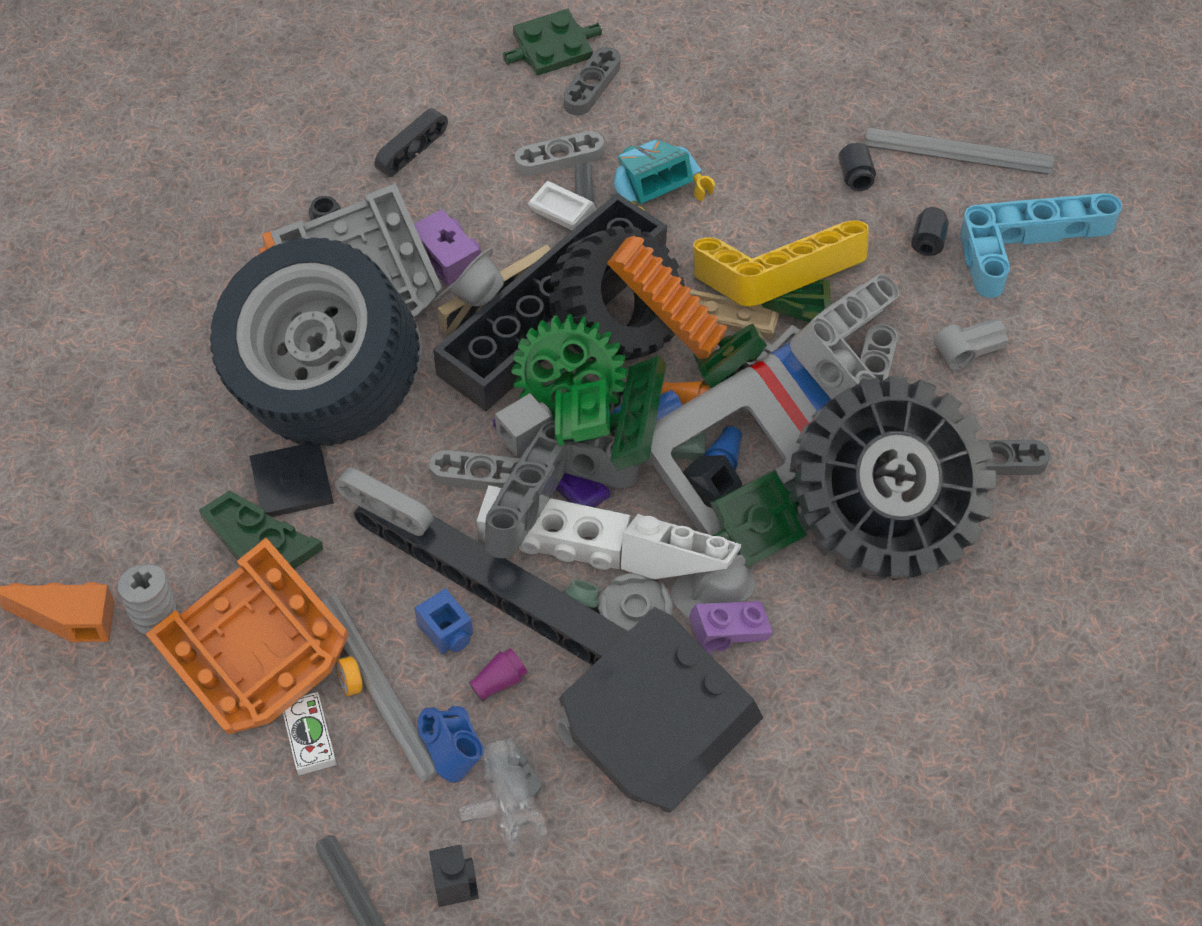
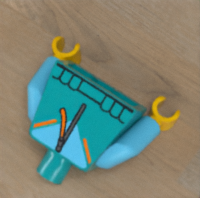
M652 140L638 147L628 146L618 156L619 167L615 171L614 178L616 192L635 205L637 202L643 204L693 181L695 182L693 196L697 200H704L705 190L709 194H713L714 180L709 176H702L700 174L702 172L701 168L684 147L672 146L660 140Z

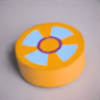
M352 656L337 659V674L344 695L348 697L361 693L363 687L362 678L356 660Z

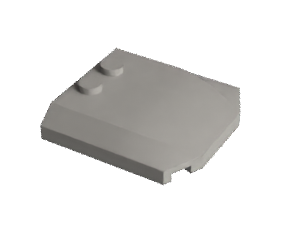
M396 183L365 195V200L320 218L307 223H303L300 220L270 232L275 245L299 238L309 239L317 237L328 238L331 241L339 240L341 243L350 244L352 248L360 249L363 254H367L385 273L405 301L414 320L418 319L442 292V286Z

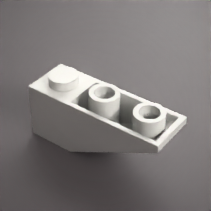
M637 514L623 532L621 569L652 579L727 569L741 549V544L728 541L720 536H711L694 531L686 526H677L660 521L652 516Z

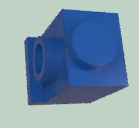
M446 588L414 608L417 626L421 631L425 632L441 654L450 649L453 652H459L469 644L470 636L473 635L472 619Z

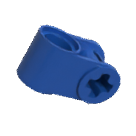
M452 706L447 711H439L435 707L424 708L418 717V732L430 753L437 773L449 782L457 783L462 781L484 755L483 744L470 722L468 712L461 706Z

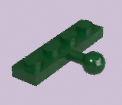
M660 355L629 367L621 410L610 415V432L617 428L610 461L618 471L632 465L637 466L650 457L666 370V363Z

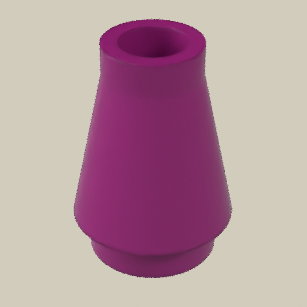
M509 648L504 653L500 650L469 684L480 700L483 701L495 693L522 682L521 677L526 675L528 671L516 653Z

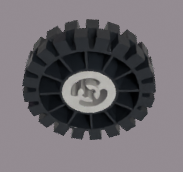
M889 376L883 381H878V378L860 382L854 387L838 394L811 416L813 420L803 427L796 441L800 446L798 451L792 454L789 472L795 473V482L789 486L792 503L799 502L802 513L796 515L804 532L811 529L816 536V539L811 543L824 556L828 554L837 558L835 564L850 573L860 571L863 572L862 577L875 580L892 578V581L910 579L939 570L940 567L951 564L965 554L963 552L965 547L974 545L983 532V529L979 527L980 522L990 518L994 501L987 499V493L996 489V470H987L985 461L994 458L988 440L978 441L975 433L982 429L973 414L971 413L963 417L958 412L962 403L950 393L942 396L936 395V385L923 380L909 384L908 377ZM881 454L885 455L888 461L877 468L874 474L883 476L893 472V476L901 480L915 475V490L907 502L902 500L901 494L911 489L915 482L905 480L895 485V479L888 476H883L873 481V467Z

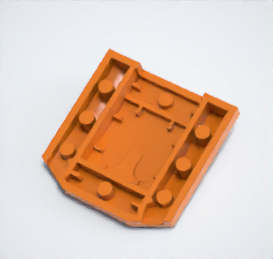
M267 538L237 560L240 566L183 613L179 614L175 610L146 633V636L228 735L274 721L332 672L349 636L344 626Z

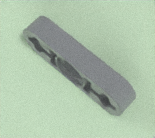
M585 131L523 146L515 153V167L521 175L535 176L572 167L579 162L582 164L593 162L603 156L604 139L597 132ZM555 151H565L568 153L563 158H557L551 154Z
M442 450L431 457L429 462L430 474L437 484L479 490H487L488 485L502 488L520 458ZM445 464H451L447 472L441 471ZM462 465H465V475L460 474ZM480 466L487 467L491 471L485 478H476L471 474L475 468ZM497 469H502V473H500L501 479H497Z
M346 468L335 482L336 489L347 500L411 534L423 535L434 521L433 514L425 505L355 468Z

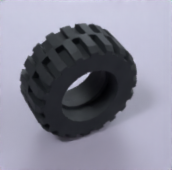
M617 226L583 237L580 241L572 243L566 249V254L560 256L556 263V268L559 271L552 273L550 284L554 286V292L549 294L550 304H555L556 313H553V316L557 315L561 324L565 323L568 314L572 315L574 324H579L582 317H586V327L591 328L597 322L600 323L597 333L602 335L610 331L611 335L608 343L619 342L620 347L615 355H625V361L659 351L663 348L665 342L671 341L675 333L634 291V311L629 323L625 326L610 315L604 305L601 294V281L604 271L608 266L607 262L626 238L635 236L643 238V245L654 250L652 253L654 257H661L663 259L661 264L672 269L670 273L672 276L679 277L677 269L680 267L675 258L671 259L668 253L670 250L663 242L659 244L655 242L657 238L647 231L641 233V230L636 227L628 226L622 228ZM680 277L682 279L680 284L685 286L684 278ZM573 344L575 350L583 353V349L579 345Z

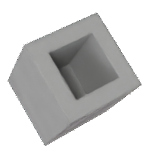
M529 393L495 414L496 435L516 457H519L530 446L540 428L545 423L553 420L552 414L544 403H538Z

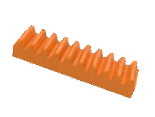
M635 236L626 238L607 264L699 359L709 357L725 335L727 327L716 322L718 320L717 316L707 313L709 308L698 303L700 300L698 296L689 294L691 289L680 284L682 280L680 277L670 274L672 269L661 264L663 261L661 257H654L652 255L654 250L643 245V238Z

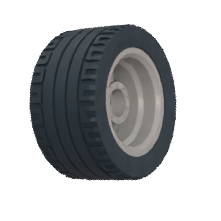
M317 237L309 239L299 238L268 248L248 261L232 277L222 292L212 316L210 350L213 353L212 361L216 365L215 370L221 376L220 380L237 401L273 433L279 434L286 440L290 439L294 443L302 442L307 444L312 442L314 445H319L320 443V445L333 446L334 444H342L345 441H352L366 435L367 432L376 429L396 411L398 406L402 404L403 398L410 391L409 389L414 382V374L418 369L419 334L416 331V322L405 301L385 273L367 254H363L360 249L352 248L350 244L341 243L339 240L331 241L328 238ZM331 308L338 309V313L334 317H331ZM281 346H285L288 351L280 356L279 349Z

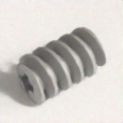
M155 564L137 565L128 569L121 576L118 582V592L121 595L134 629L141 634L149 632L175 610L179 613L165 572L161 566Z

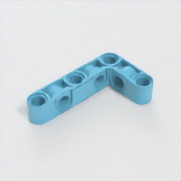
M1101 193L970 206L964 214L960 230V240L964 250L965 262L970 270L976 291L987 298L998 297L1003 293L1010 271V264L1004 244L1022 242L1024 245L1061 241L1062 238L1085 236L1088 239V237L1110 235L1115 230L1122 210V202L1115 195Z

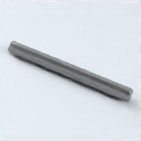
M872 127L867 129L865 136V145L869 147L1050 174L1054 166V156L1042 153Z
M331 595L327 599H323L324 605L349 633L343 650L347 657L352 656L356 660L364 686L422 782H428L437 777L438 773L424 741L338 597Z

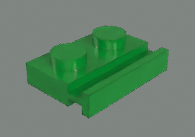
M606 379L572 386L571 391L562 393L561 389L556 390L555 437L559 446L564 445V440L572 438L575 442L587 439H597L610 434L609 388Z

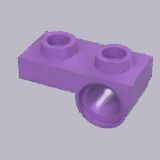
M761 601L695 604L689 615V621L697 642L709 654H712L714 649H717L718 652L724 651L732 643L768 640L773 633Z

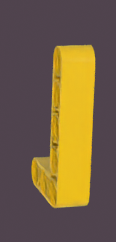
M862 221L842 222L755 258H750L717 238H700L693 243L694 276L742 306L760 305L865 261L868 258L869 227Z

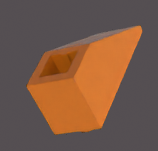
M53 582L46 585L11 583L8 586H0V606L2 609L70 642H109L115 602L107 584L87 582L83 585H63Z

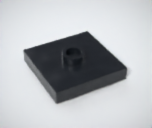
M310 442L249 456L260 508L265 510V514L275 517L334 504L320 443L319 445H314Z

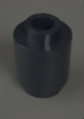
M851 143L845 146L838 155L844 181L854 191L867 190L874 184L876 176L869 148L862 143Z
M928 207L917 216L911 245L916 252L924 256H934L942 252L949 227L947 215L943 210L936 207Z

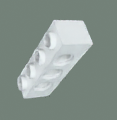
M488 485L476 521L478 540L485 542L486 515L502 488ZM550 498L519 549L524 553L532 555L537 553L552 555L563 562L576 560L590 563L593 567L601 570L609 568L620 570L623 532L630 524V515ZM552 529L558 530L557 532H548V530ZM584 537H592V538H594V539H592V540H585V539H582V538H584Z

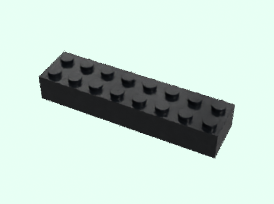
M616 193L433 349L436 375L484 411L489 410L514 387L513 384L516 378L519 377V375L512 374V368L514 364H517L513 357L516 351H521L518 347L521 339L528 340L526 335L530 328L538 331V325L541 320L551 327L553 313H556L555 304H550L549 293L554 292V286L550 284L552 273L559 271L556 268V263L560 256L566 254V249L572 243L580 241L583 237L617 226L622 228L628 226L636 227L641 230V233L647 231L657 238L655 241L657 244L663 242L666 246L667 225ZM609 265L605 269L601 281V294L605 306L628 286ZM544 359L538 360V363L540 364Z

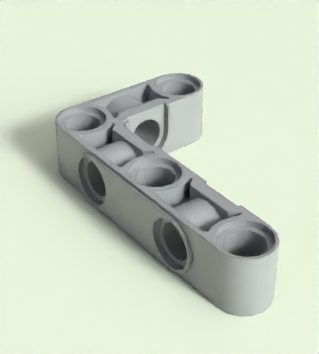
M879 274L864 285H859L812 319L790 341L791 350L796 358L831 399L860 382L876 378L845 341L856 334L867 323L870 324L899 297L898 286L890 277L884 274Z

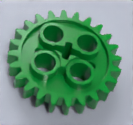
M568 314L565 323L561 324L556 315L553 316L551 327L541 320L538 325V331L530 328L526 335L528 340L521 339L518 345L521 351H516L513 357L517 364H514L512 374L519 375L513 385L518 388L524 387L519 398L521 399L530 393L538 403L542 402L549 408L553 415V421H555L556 390L565 389L570 392L572 386L591 382L586 378V374L591 373L599 376L601 380L606 379L609 388L610 410L612 407L611 403L617 404L619 402L620 394L618 392H623L626 384L620 380L624 379L627 374V369L620 367L624 364L626 357L625 355H615L619 350L620 343H608L611 335L610 331L602 335L597 333L600 325L598 322L591 328L586 327L587 321L584 316L579 324H574L572 315ZM577 344L583 349V353H573L568 349L567 345ZM591 357H595L597 359L585 363V361ZM544 359L549 361L553 368L545 369L541 367L538 360ZM554 379L553 383L549 385L543 384V382H548Z

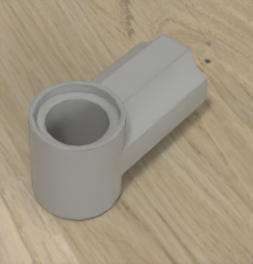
M993 319L964 329L959 325L947 326L936 334L934 344L951 370L960 369L959 366L964 368L970 365L978 356L1006 348L1008 337L1006 327L1002 321Z

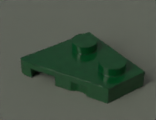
M830 280L815 281L762 303V307L810 322L831 305Z
M752 323L735 334L722 338L718 343L720 348L711 352L709 357L699 359L695 354L693 355L703 379L713 388L718 383L720 384L733 376L735 370L744 363L757 359L767 344L761 332Z

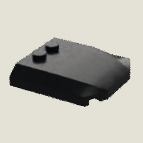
M657 607L650 610L559 698L561 707L564 706L570 724L568 729L575 744L627 798L640 803L644 801L663 808L661 811L668 813L673 811L763 719L755 700L672 615Z

